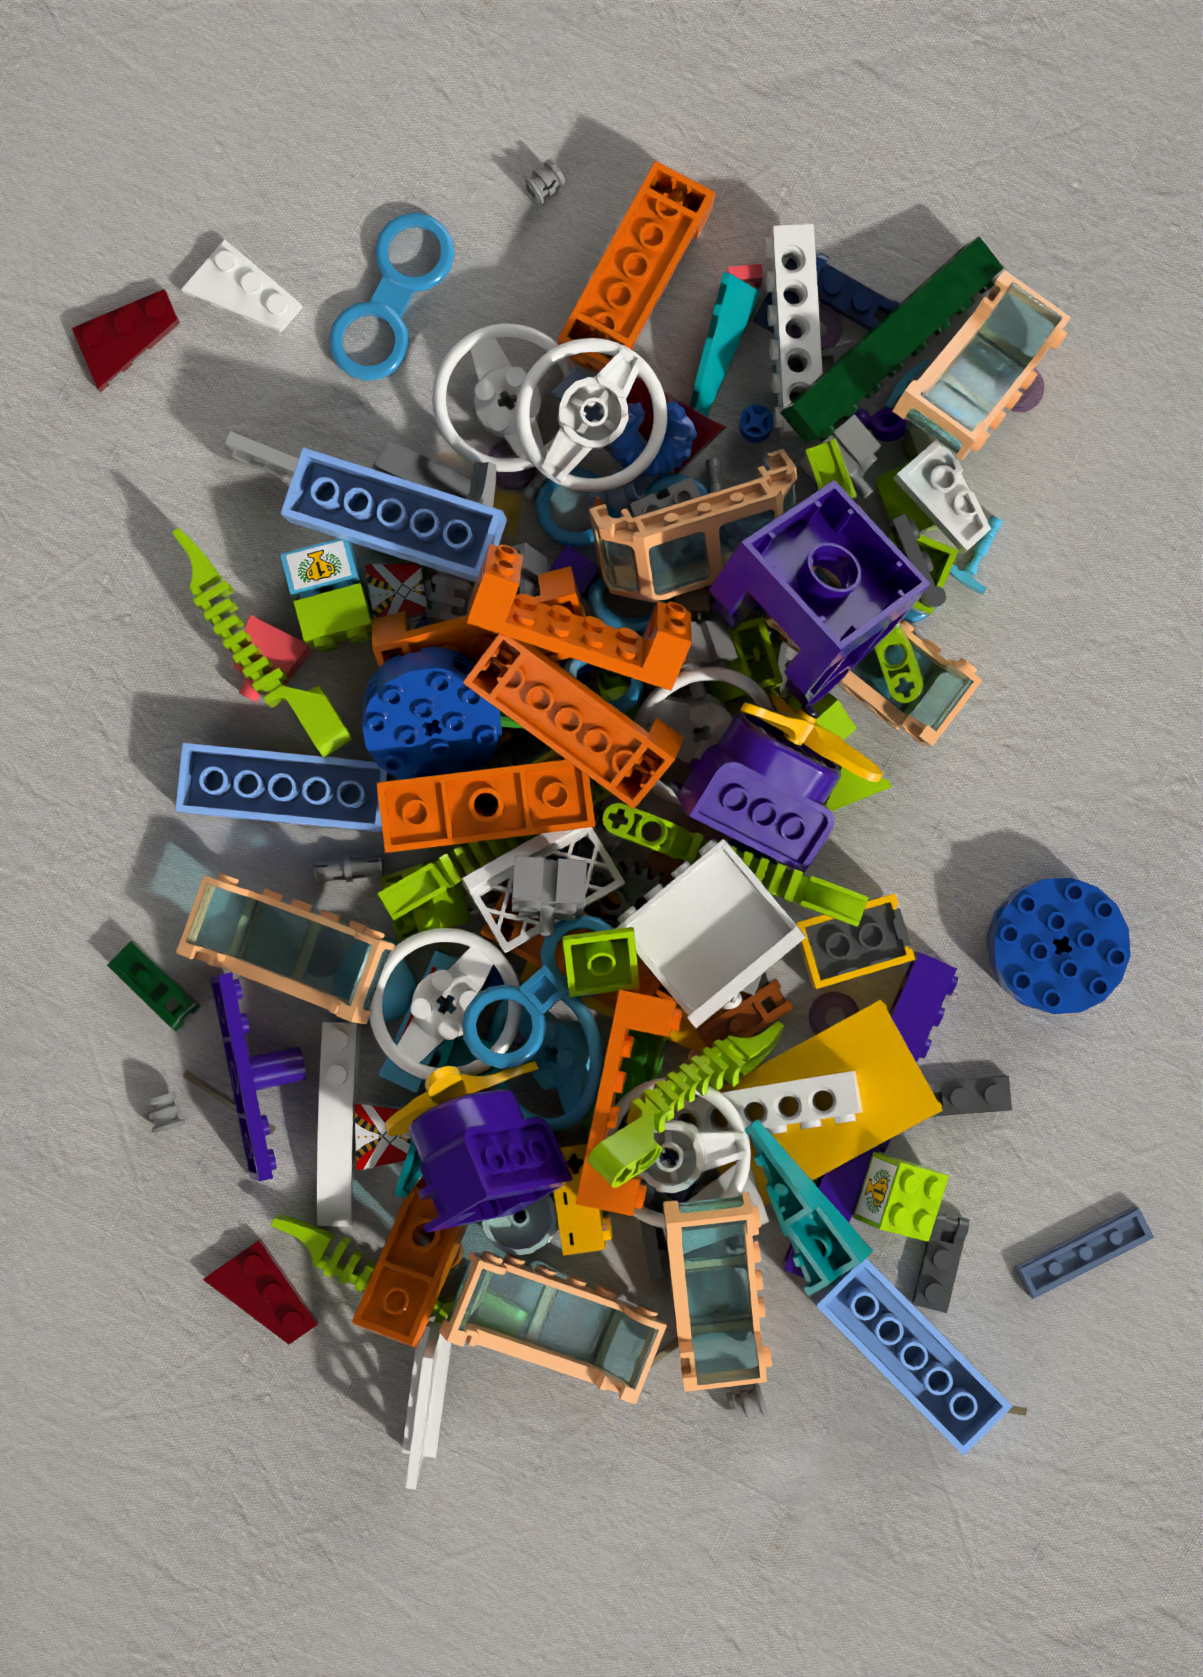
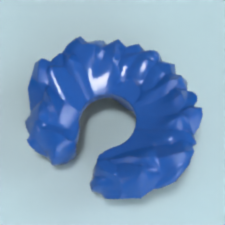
M676 401L666 403L667 427L665 438L655 459L641 474L642 477L664 476L668 472L673 471L676 466L681 468L684 460L689 459L691 455L692 441L697 437L693 422L685 415V409L679 406ZM639 402L627 404L628 422L623 433L611 444L617 462H622L624 468L631 465L646 447L638 436L639 427L645 416V411Z

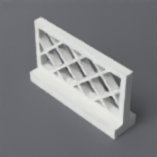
M592 827L539 834L462 878L464 888L473 899L504 954L537 936L540 927V921L505 912L510 894L513 895L512 885L515 856L544 857V859L556 856L563 859L587 860V865H590L586 878L585 897L587 890L595 891V893L585 898L584 908L625 885V881ZM588 836L594 846L592 859L571 855L574 843ZM569 846L568 854L560 852ZM597 853L602 859L603 863L595 861ZM593 867L608 870L614 882L605 887L589 884ZM509 880L507 888L499 886ZM491 890L506 893L501 911L487 908L480 896ZM491 915L499 916L498 924L495 923ZM503 918L523 923L520 936L509 942L505 940L500 931ZM554 918V925L562 920ZM527 924L535 926L534 928L525 932Z
M428 1321L417 1349L415 1348L402 1453L410 1454L405 1488L414 1490L417 1487L423 1457L436 1458L452 1345L439 1333L442 1323Z

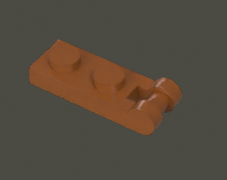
M777 978L768 981L757 989L755 996L748 995L742 999V1002L737 1007L726 1009L696 1028L705 1045L711 1049L713 1042L718 1039L724 1041L729 1035L749 1038L790 1012L794 1006L790 999H785L779 990L782 986ZM768 997L774 1007L766 1012L761 1001Z

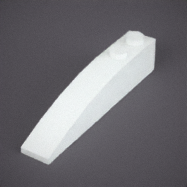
M327 1020L322 1022L317 1141V1226L352 1227L356 1147L354 1104L358 1102L361 1024L350 1021Z

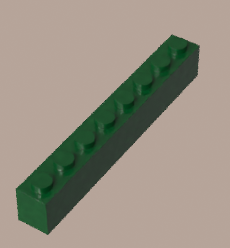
M980 236L965 244L787 405L780 414L805 444L815 439H818L819 442L824 441L835 432L836 428L833 424L840 418L843 421L847 420L860 408L857 404L864 396L866 399L871 398L883 387L880 381L888 375L892 378L906 366L903 360L911 354L915 357L929 345L926 339L934 333L938 336L952 324L949 318L955 312L961 315L975 303L972 297L978 291L982 295L992 288L996 281L994 277L1004 267Z

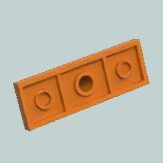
M566 759L376 783L385 853L595 827L589 776ZM493 794L498 800V804L494 807V814L484 815L481 809L476 806V799L478 795L488 796Z
M423 1175L408 1196L404 1198L351 1322L358 1327L416 1349L450 1268L456 1266L462 1259L463 1245L461 1241L468 1227V1224L425 1232L423 1226L438 1218L439 1215L432 1199H420L418 1192L427 1186Z

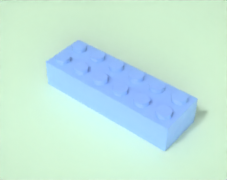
M304 447L302 448L280 513L290 523L476 582L489 544L499 545L507 521L502 510Z
M182 743L175 811L184 814L383 833L376 783L391 781V774L380 768L373 761Z
M868 1258L861 1264L838 1276L831 1284L822 1288L812 1298L816 1307L963 1456L1013 1407Z

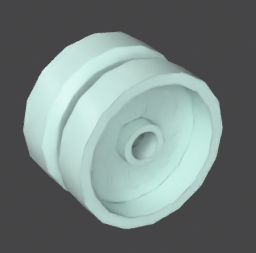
M554 1192L522 1209L527 1216L523 1222L518 1221V1213L482 1221L483 1231L491 1244L502 1252L517 1256L533 1253L546 1245L559 1229Z

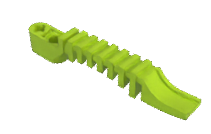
M836 439L806 449L819 490L835 480L851 498L857 497ZM899 622L894 630L875 647V651L891 696L898 702L909 703L923 692L924 680L913 647ZM895 644L903 649L904 658L901 662L896 663L889 659L887 652L890 645ZM904 677L907 682L913 681L915 687L910 690V695L907 690L901 691L899 685L904 682Z
M180 528L172 531V534L191 560L192 580L189 589L196 597L193 599L194 603L199 609L205 611L202 613L205 619L210 624L215 625L212 628L216 635L221 639H225L222 643L231 653H235L232 657L238 665L244 666L242 671L246 678L251 681L254 680L252 686L255 691L261 695L268 693L263 698L267 705L272 708L283 701H287L323 757L352 741V735L319 684L309 691L286 687L283 681L288 679V677L280 668L266 675L265 672L274 667L271 660H267L264 656L253 662L254 659L262 655L259 647H255L252 643L243 648V646L253 641L249 633H245L244 629L235 634L233 633L245 626L241 618H237L236 614L224 620L225 617L239 609L235 602H232L228 597L214 606V604L234 593V589L231 585L227 584L226 580H223L213 563L191 538Z
M589 777L593 805L612 794ZM539 834L465 843L463 847L459 846L449 852V855L446 853L433 861V864L432 862L380 891L377 893V896L388 912L390 919L394 921L447 890V887L451 888L463 881V877Z
M611 804L603 813V824L614 836L657 851L670 858L688 861L690 865L702 857L698 851L710 841L705 839V836L696 832L693 834L688 829L642 810L633 809L626 804ZM623 811L628 823L627 825L621 824L618 829H614L615 823L611 820L612 815L618 816ZM650 823H657L662 828L660 838L653 842L645 840L643 838L645 826ZM731 846L772 896L782 897L784 901L798 903L803 908L858 927L869 897L812 875L810 878L803 876L802 871L796 869L794 872L787 870L785 865L779 863L778 865L771 864L768 859L763 857L761 859L753 857L754 854L746 851L745 853L739 852L736 847Z
M777 1021L763 1033L754 1037L740 1038L729 1035L724 1041L718 1039L713 1042L712 1048L706 1047L703 1049L700 1057L695 1055L690 1058L688 1065L686 1063L680 1065L677 1074L672 1071L667 1074L665 1082L659 1080L655 1083L653 1091L648 1088L643 1091L641 1099L638 1097L633 1100L626 1120L629 1125L600 1142L589 1154L587 1162L613 1188L623 1185L648 1169L662 1152V1147L654 1140V1129L658 1133L666 1130L665 1120L670 1121L674 1118V1108L677 1111L683 1109L684 1098L689 1103L694 1101L695 1090L702 1096L707 1094L708 1083L716 1090L723 1087V1078L732 1087L739 1084V1075L744 1077L774 1051L779 1043L784 1025Z
M278 1214L273 1219L270 1226L288 1233L304 1243L311 1254L313 1266L324 1270L323 1275L329 1278L335 1275L339 1277L338 1282L344 1285L350 1282L355 1285L354 1289L362 1292L363 1289L366 1290L376 1263L369 1260L362 1273L355 1270L364 1254L357 1249L352 1254L347 1265L340 1263L351 1239L344 1236L332 1257L329 1258L324 1254L334 1238V1234L308 1222ZM484 1285L472 1319L474 1322L518 1336L530 1311L518 1302ZM461 1294L446 1299L441 1296L438 1297L430 1316L436 1315L434 1322L442 1323L446 1316L454 1313Z

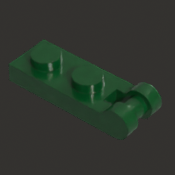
M130 941L107 964L128 987L175 1031H178L184 1025L183 1020L190 1013L194 1014L201 1007L135 941ZM174 997L180 1004L174 1011H171L166 1004Z

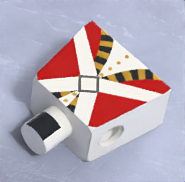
M365 565L374 619L405 611L409 623L418 621L422 617L426 618V612L429 609L428 600L430 592H435L436 584L432 583L433 579L424 580L421 565Z
M364 1101L355 1103L356 1170L405 1161L412 1141L410 1132L389 1136L385 1129L386 1121L403 1107Z

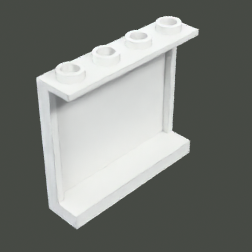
M713 838L698 851L702 856L692 865L688 861L684 862L671 873L674 880L665 888L658 884L644 896L648 902L640 909L636 910L632 906L617 918L620 925L616 929L634 927L636 953L686 1012L687 1018L695 1028L806 938L805 934L725 839L718 843Z

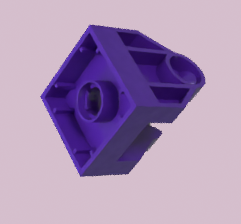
M834 480L743 540L709 591L715 599L712 605L713 609L733 630L745 620L751 611L759 613L765 609L801 650L784 671L788 679L785 683V688L801 705L806 704L811 707L836 687L863 658L894 630L929 588L931 583ZM812 566H820L833 573L841 583L842 589L833 588L823 583L814 573Z

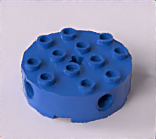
M438 646L420 648V652L408 653L402 657L399 654L385 661L368 681L362 700V727L365 746L380 768L399 780L480 770L494 755L502 734L501 721H499L501 720L500 710L463 683L477 663L475 660L463 652Z
M1074 878L1041 879L1014 890L995 911L987 933L989 962L1000 987L1019 1004L1050 1014L1080 1013L1105 1001L1121 983L1131 956L1129 928L1118 905L1097 886ZM1062 939L1061 945L1064 947L1062 952L1056 951V946L1052 944L1053 940Z

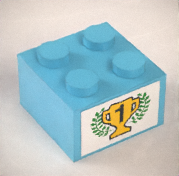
M339 538L280 554L290 594L295 600L361 583L363 588H365L355 548L349 541Z

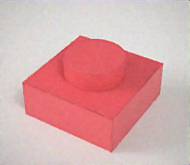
M762 264L728 267L727 273L734 275L755 289L756 287H761L763 280Z

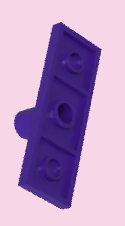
M232 972L211 977L210 981L249 1177L259 1182L273 1179L272 1170L277 1169L276 1158L273 1149L267 1148L265 1136L270 1135L267 1116L260 1114L256 1091L306 1080L303 1055L299 1047L249 1057L245 1033H249V1023L246 1013H240L238 999L243 998L240 981L238 978L233 979Z

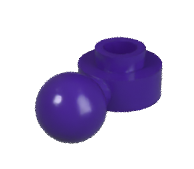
M859 408L853 414L867 430H872L873 435L881 441L891 442L898 440L906 432V419L894 413V408L881 409L873 416H870L865 409Z

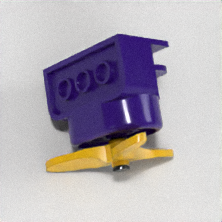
M772 689L768 697L777 708V712L744 702L740 710L746 713H738L734 716L718 744L708 747L700 759L692 758L689 766L693 771L685 784L682 785L672 780L669 786L690 817L805 873L834 826L833 813L825 802L841 778V771L835 763L872 782H879L883 772L874 762L847 744L841 737L819 725L816 721L820 713L815 709L802 704L801 708L797 710Z
M536 1061L484 1076L461 1074L456 1067L444 1066L431 1073L425 1082L427 1092L413 1099L386 1121L385 1129L389 1136L410 1132L421 1159L422 1165L419 1168L427 1186L421 1189L418 1194L421 1200L432 1199L439 1215L438 1218L423 1226L426 1233L514 1215L573 1181L555 1135L545 1120L539 1117L525 1119L515 1094L510 1090L482 1092L505 1080L538 1070Z

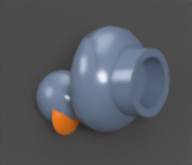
M615 469L610 473L609 476L622 471L623 469ZM639 475L631 482L616 489L590 492L588 504L591 508L605 504L607 508L611 506L619 511L626 508L628 510L629 504L645 497L646 488L644 480Z

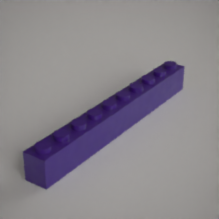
M914 952L915 960L910 961L889 1010L891 1018L916 1063L919 1057L923 1059L926 1057L932 1042L931 1039H928L933 1026L938 1027L944 1016L945 1008L941 1007L946 994L952 995L958 982V977L954 976L957 968L920 952ZM891 1139L818 1177L815 1185L848 1223L852 1215H854L873 1151L884 1153ZM790 1242L781 1265L784 1270L804 1278L801 1267L795 1266L793 1260L795 1252Z

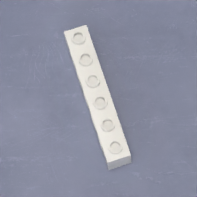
M814 224L773 226L768 237H764L763 243L764 257L770 258V271H766L765 284L766 291L772 292V305H768L767 319L768 325L774 326V339H770L769 353L770 359L776 360V373H772L771 387L772 393L778 394V407H774L773 421L774 427L780 428V437L798 436L780 414L791 403L790 393L798 392L801 394L823 374ZM786 257L792 258L797 263V269H786L782 265L781 259ZM786 291L796 293L799 297V303H788L784 299L783 293ZM787 325L797 326L801 331V337L791 338L786 333L785 327ZM792 358L798 359L803 364V371L799 373L791 371L787 361Z
M856 1071L721 1093L738 1111L745 1127L754 1122L748 1115L750 1104L753 1102L760 1103L765 1111L764 1117L760 1122L770 1134L787 1132L786 1125L800 1123L801 1129L821 1126L820 1119L834 1117L835 1124L856 1121L855 1113L863 1112ZM823 1090L829 1092L833 1097V1105L827 1111L820 1110L815 1103L816 1095ZM700 1096L695 1097V1100L690 1103L684 1099V1108L680 1111L674 1108V1118L671 1120L681 1121L686 1113H690L696 1118V1127L699 1132L732 1131L729 1124L726 1127L717 1125L714 1115L718 1109ZM788 1096L794 1097L799 1104L798 1112L794 1116H787L782 1111V1101Z

